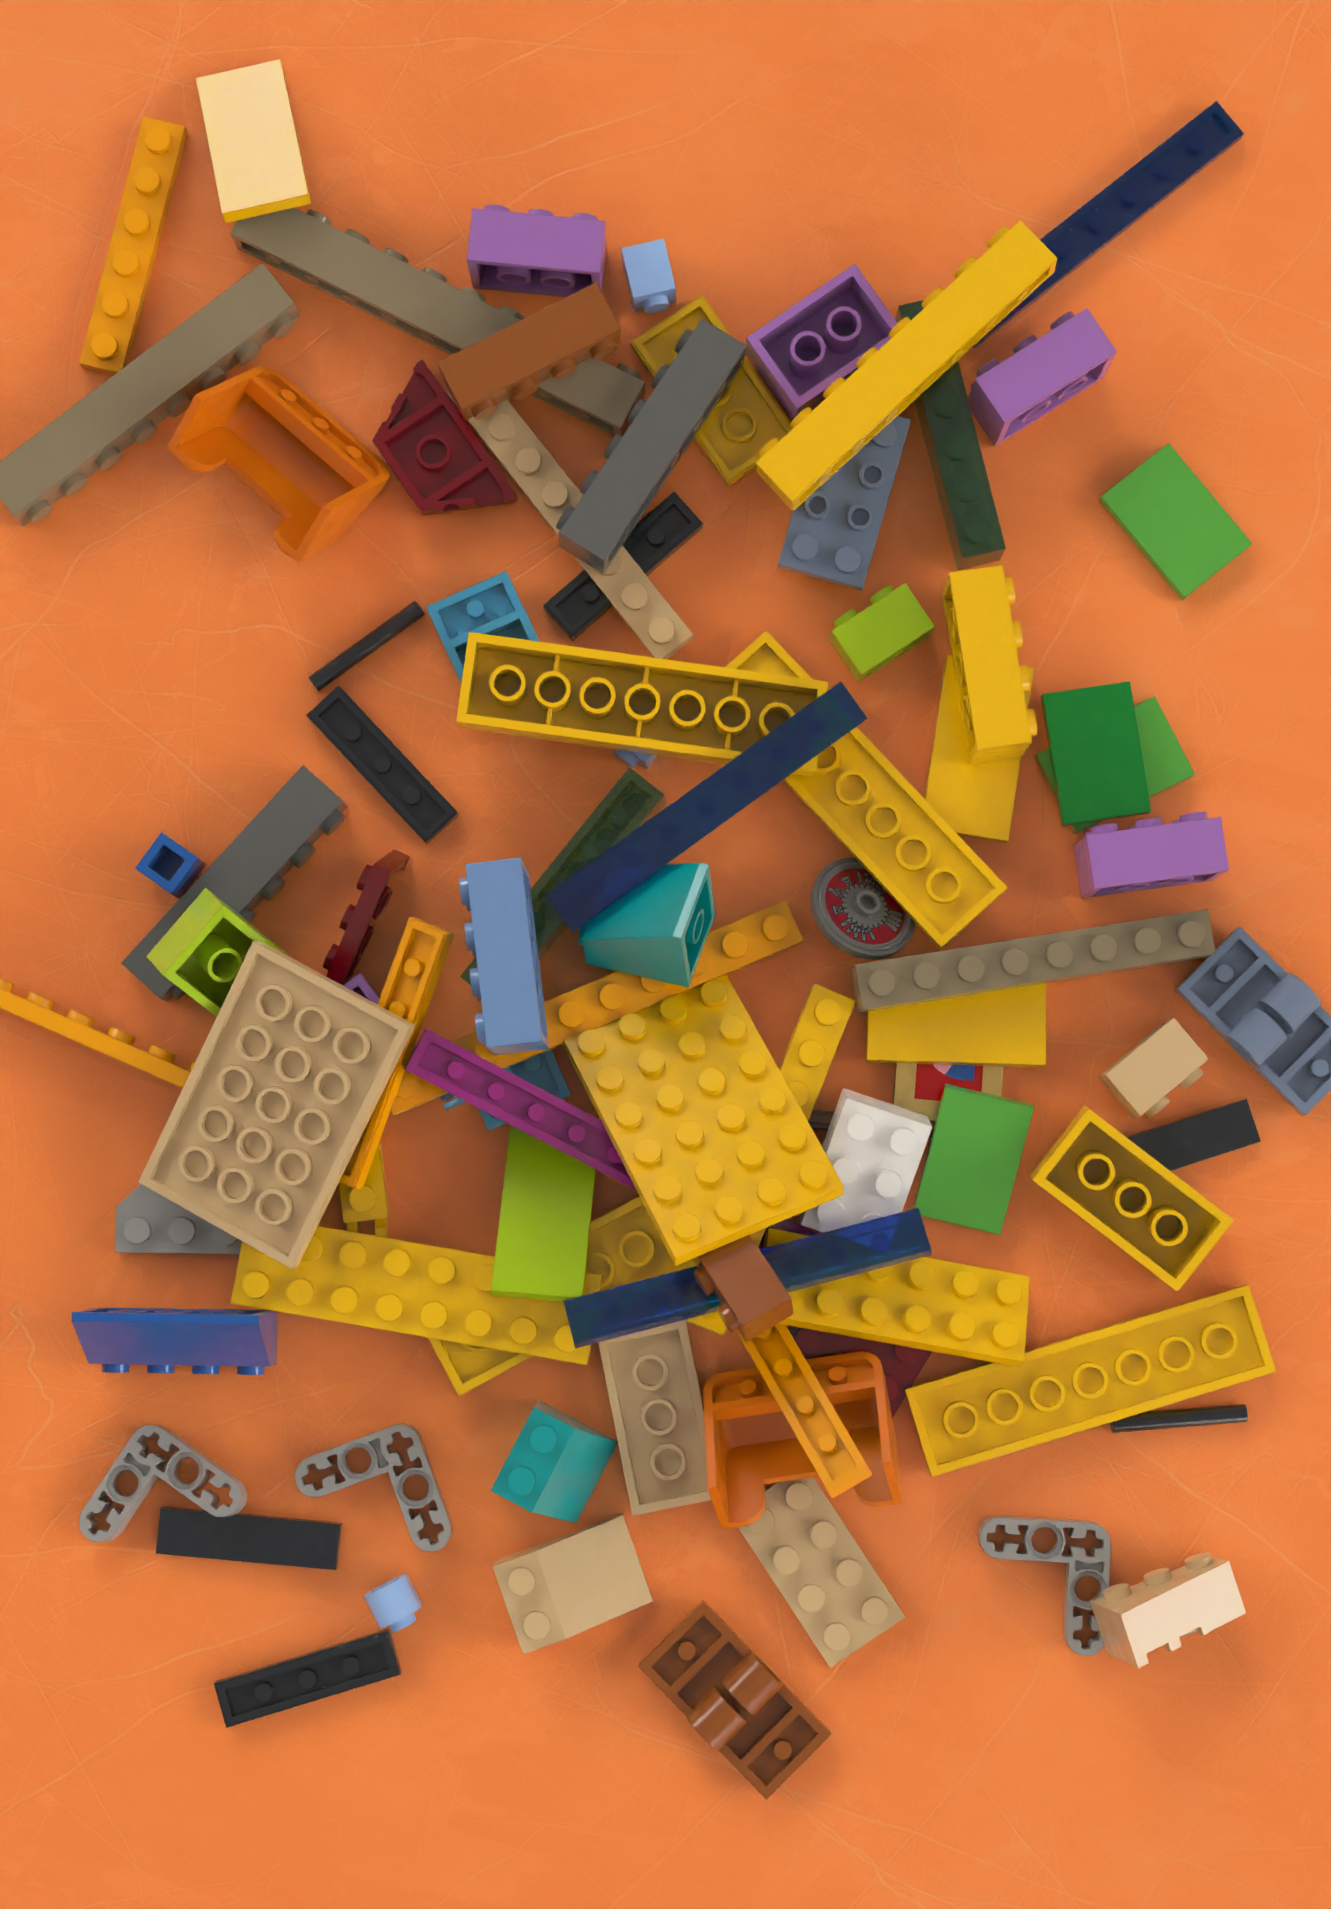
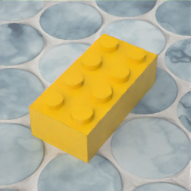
M1003 565L950 572L942 591V598L969 764L1022 757L1030 743H1032V736L1037 735V723L1034 710L1026 709L1025 692L1030 691V681L1027 666L1019 665L1018 648H1022L1023 639L1019 621L1012 622L1010 604H1015L1012 577L1005 578Z
M1085 1105L1030 1174L1034 1182L1177 1292L1234 1221Z

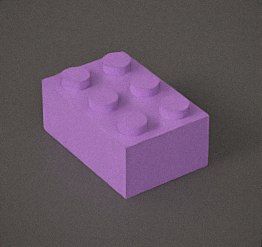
M493 204L484 206V209L472 208L467 263L474 289L568 297L597 283L603 294L607 256L605 221L598 220L596 216L587 213H576L570 218L554 216L552 212L544 209H531L527 213L510 212L507 207Z
M854 264L746 338V356L793 420L805 408L810 407L814 410L824 401L823 393L836 379L843 377L845 380L848 379L858 369L856 367L857 361L870 348L876 347L879 350L891 339L888 335L897 322Z
M1088 308L1077 315H1074L1072 311L1065 313L1050 325L1052 331L1039 339L1035 335L1027 337L1013 348L1014 355L1003 362L995 358L983 365L975 373L977 378L971 385L972 389L966 405L994 447L1104 377L1117 351Z
M1207 812L1180 815V820L1164 825L1162 818L1143 819L1136 821V826L1119 831L1118 824L1115 823L1091 827V832L1084 833V837L1074 846L1081 898L1213 881L1229 871L1221 817L1208 819Z

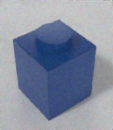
M161 832L135 869L180 899L206 864Z

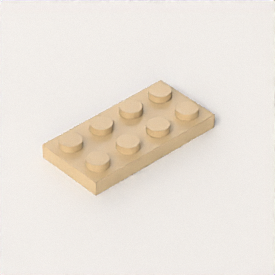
M680 1319L597 1336L632 1516L711 1500L707 1489L704 1409L686 1321Z
M814 1477L773 1483L765 1488L766 1506L763 1515L756 1522L738 1528L831 1668L905 1618V1615Z

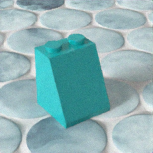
M704 863L610 867L605 882L598 883L593 896L594 910L590 920L584 919L579 931L578 943L583 946L586 964L689 987L715 917L709 865Z
M538 1400L490 1491L532 1513L576 1523L618 1441Z

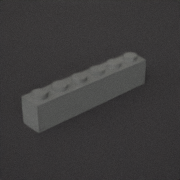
M704 319L700 320L694 331L689 328L685 330L675 347V352L678 355L669 366L664 363L656 373L651 384L655 389L648 400L640 399L636 403L628 417V422L631 425L623 437L617 434L611 440L604 454L607 461L599 472L592 470L585 479L580 490L583 497L574 508L569 505L561 515L556 525V528L560 530L559 547L599 572L605 573L743 365L747 347L745 344Z
M303 765L121 964L160 999L169 1002L172 997L176 1000L183 997L186 993L164 977L146 957L205 888L251 923L256 915L252 910L263 898L270 901L283 888L286 881L282 877L293 866L300 868L310 859L316 850L312 845L323 833L329 836L341 825L346 817L342 812L347 808V805Z

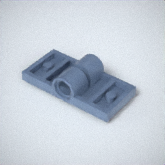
M897 416L793 511L777 567L862 591L911 419Z
M1239 926L1215 949L1216 954L1207 957L1175 991L1301 1116H1305L1331 1090V1016L1320 1006V999L1306 983L1297 976L1287 973Z

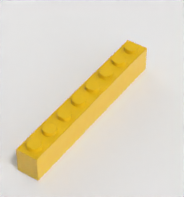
M1021 220L1011 229L1004 226L996 232L987 243L989 249L978 259L974 256L968 258L955 272L954 276L957 279L945 290L941 286L934 289L922 302L921 306L924 309L912 320L907 316L899 321L890 331L888 336L891 339L879 350L876 347L870 348L857 361L856 367L858 369L848 379L845 380L843 377L836 379L823 393L824 401L814 410L810 407L802 410L791 422L790 427L792 430L781 440L774 437L761 448L757 454L759 458L756 462L757 474L792 511L796 510L1055 272L1057 257Z

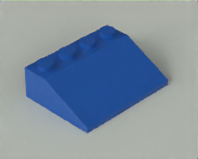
M98 1307L72 1312V1324L89 1364H102V1372L126 1373L129 1372V1364L147 1365V1373H174V1365H192V1374H219V1366H237V1374L264 1375V1367H271L277 1363V1311Z

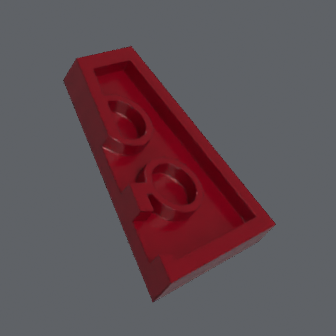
M394 849L373 866L366 865L356 887L362 891L357 905H349L340 923L339 928L345 931L339 946L336 944L331 946L324 960L323 968L328 970L326 977L341 985H345L351 980L374 932V927L369 925L371 918L377 919L393 893L391 887L387 886V883L392 875L400 869L404 870L410 856Z

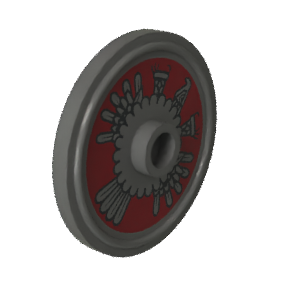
M843 858L830 863L821 871L813 883L810 894L813 917L824 936L840 950L862 959H884L899 952L913 935L915 921L856 858Z

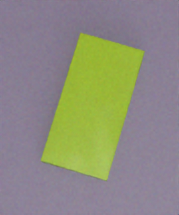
M510 1125L491 1295L582 1304L596 1169Z

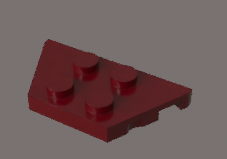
M423 359L417 362L413 368L414 373L402 394L399 393L391 407L388 419L381 424L372 441L421 514L445 513L511 504L517 501L516 493L466 421H464Z

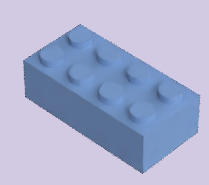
M521 857L465 864L467 877L459 878L462 904L466 905L467 911H471L472 922L465 923L464 927L467 949L472 951V955L476 956L477 968L470 969V981L473 996H477L478 1001L482 1003L483 1013L475 1014L478 1041L482 1042L483 1046H487V1049L495 1056L550 1049L529 871Z

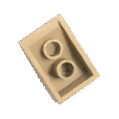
M623 1514L497 1559L493 1565L523 1654L565 1640L653 1602Z

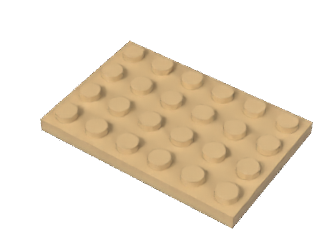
M260 940L253 941L138 1183L291 1269L298 1267L415 1025Z

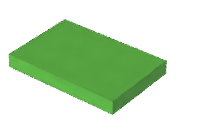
M1169 443L1099 499L1101 504L1181 600L1185 599L1252 544Z
M1155 696L1134 706L1149 798L1195 775ZM1048 748L1038 753L1035 758L1056 797ZM1101 821L1070 826L1074 834H1077Z
M945 1084L913 1206V1214L1000 1235L1032 1118L1033 1104Z

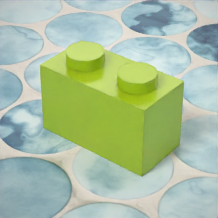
M906 583L897 589H894L892 585L886 586L869 599L872 603L871 606L860 613H857L855 608L851 609L833 622L835 629L831 631L829 640L858 683L931 636L935 628Z

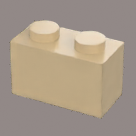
M1171 1018L1162 1023L1101 1074L1099 1078L1133 1118L1140 1117L1144 1113L1151 1118L1170 1102L1165 1095L1178 1084L1184 1090L1204 1074L1200 1066L1209 1058L1177 1020Z

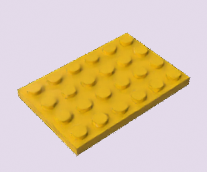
M727 975L708 981L676 996L668 997L635 1013H628L621 1019L597 1029H589L579 1035L563 1038L564 1043L562 1045L675 1266L843 1195L844 1186Z

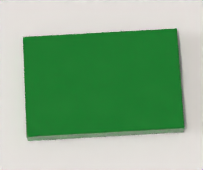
M1130 681L1042 694L1040 698L1061 827L1149 814L1151 806Z

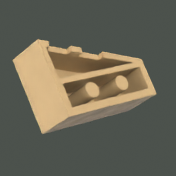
M1210 1552L1198 1553L1184 1560L1185 1566L1170 1571V1568H1159L1146 1573L1143 1576L1145 1581L1129 1587L1128 1583H1121L1104 1589L1102 1591L1103 1597L1090 1601L1107 1654L1136 1668H1140L1149 1663L1147 1653L1165 1645L1166 1651L1171 1652L1182 1646L1179 1638L1197 1631L1199 1635H1205L1246 1614L1230 1562L1213 1556Z

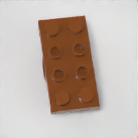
M704 1600L639 1663V1668L678 1707L696 1732L713 1749L720 1751L766 1800L831 1735L830 1730Z

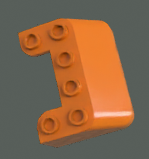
M257 366L196 394L166 447L179 458L184 467L194 472H208L224 464L237 476L242 484L253 489L269 503L274 512L284 516L286 519L281 521L276 527L274 538L280 550L294 558L298 563L333 544L380 493L390 477L387 465L283 374L267 366Z
M860 1351L806 1359L872 1473V1476L854 1486L858 1499L871 1507L903 1504L897 1443L885 1375L879 1358L872 1353ZM757 1367L721 1372L712 1376L706 1382L703 1389L707 1489L721 1529L747 1526L756 1522L764 1513L766 1506L764 1484L819 1477Z

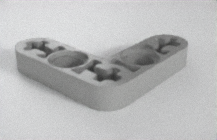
M404 1423L395 1424L311 1455L296 1468V1485L303 1494L310 1497L324 1496L388 1472L414 1544L421 1550L433 1552L443 1548L451 1538L453 1529L449 1513L422 1438L417 1429L411 1425ZM400 1432L403 1438L411 1437L413 1444L407 1449L410 1461L412 1462L419 1457L422 1466L410 1467L400 1475L397 1473L395 1466H402L404 1464L402 1455L399 1451L391 1452L389 1444L395 1441L394 1433ZM360 1447L369 1452L371 1465L367 1471L356 1473L347 1466L346 1457L352 1448ZM337 1454L338 1469L346 1480L338 1482V1474L334 1473L322 1480V1488H317L315 1482H306L305 1475L310 1472V1464L315 1463L318 1470L325 1469L334 1464L329 1456ZM410 1475H422L429 1484L428 1494L421 1500L410 1499L404 1492V1481ZM432 1500H435L437 1508H432L428 1512L434 1524L442 1523L444 1530L438 1534L439 1541L432 1542L429 1536L422 1537L419 1531L425 1526L423 1514L421 1512L416 1517H413L410 1509L422 1508Z
M145 1425L132 1435L82 1510L79 1517V1527L82 1534L93 1542H110L116 1539L123 1532L158 1478H161L206 1512L216 1517H231L238 1514L244 1508L247 1501V1491L245 1485L237 1477L168 1428L161 1425ZM159 1435L160 1438L157 1442L159 1447L166 1452H175L176 1447H178L179 1451L169 1460L158 1453L147 1455L149 1446L145 1443L146 1437L155 1438ZM188 1457L193 1458L199 1465L198 1478L190 1484L182 1482L178 1476L179 1464ZM127 1470L134 1472L138 1478V1488L129 1497L122 1495L117 1487L119 1476ZM213 1472L215 1476L209 1480L211 1473ZM208 1482L217 1488H227L230 1486L229 1496L233 1499L231 1505L222 1504L219 1507L217 1503L220 1497L210 1489H203L200 1495L198 1491ZM107 1495L112 1501L125 1505L123 1510L121 1508H113L107 1516L106 1521L111 1525L109 1530H99L98 1532L95 1530L98 1526L97 1520L94 1519L95 1514L106 1513L113 1504V1502L105 1500Z
M1002 1515L990 1516L985 1519L979 1526L977 1537L981 1548L989 1556L997 1559L1066 1563L1063 1619L1064 1640L1079 1655L1091 1656L1100 1652L1104 1647V1643L1094 1614L1089 1613L1088 1625L1093 1631H1097L1096 1637L1089 1638L1087 1645L1082 1646L1081 1641L1073 1636L1074 1630H1081L1083 1624V1615L1080 1612L1073 1614V1607L1077 1606L1081 1609L1092 1610L1090 1601L1103 1597L1102 1591L1109 1587L1111 1542L1107 1531L1096 1522L1088 1520ZM996 1525H1002L1003 1531L1007 1534L1020 1535L1018 1525H1026L1022 1535L1025 1551H1017L1019 1547L1017 1541L1002 1542L1001 1549H995L994 1543L987 1540V1533H994ZM1040 1527L1051 1528L1056 1534L1055 1546L1048 1552H1038L1032 1546V1534ZM1063 1528H1070L1068 1536L1071 1538H1085L1086 1531L1092 1530L1093 1536L1100 1539V1546L1092 1547L1091 1554L1086 1555L1085 1549L1082 1546L1068 1544L1070 1553L1062 1554L1066 1543ZM1082 1576H1094L1099 1582L1098 1594L1091 1600H1080L1075 1594V1583Z

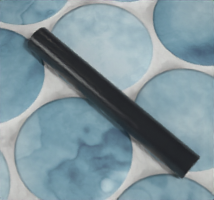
M413 601L308 678L316 689L320 691L419 620L425 613L418 603Z
M1245 1404L1152 1411L1111 1422L1110 1427L1112 1433L1240 1423L1247 1422L1248 1414Z

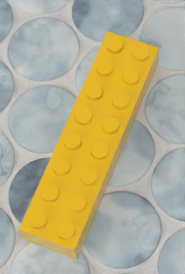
M469 632L456 722L459 728L813 777L817 769L828 682Z

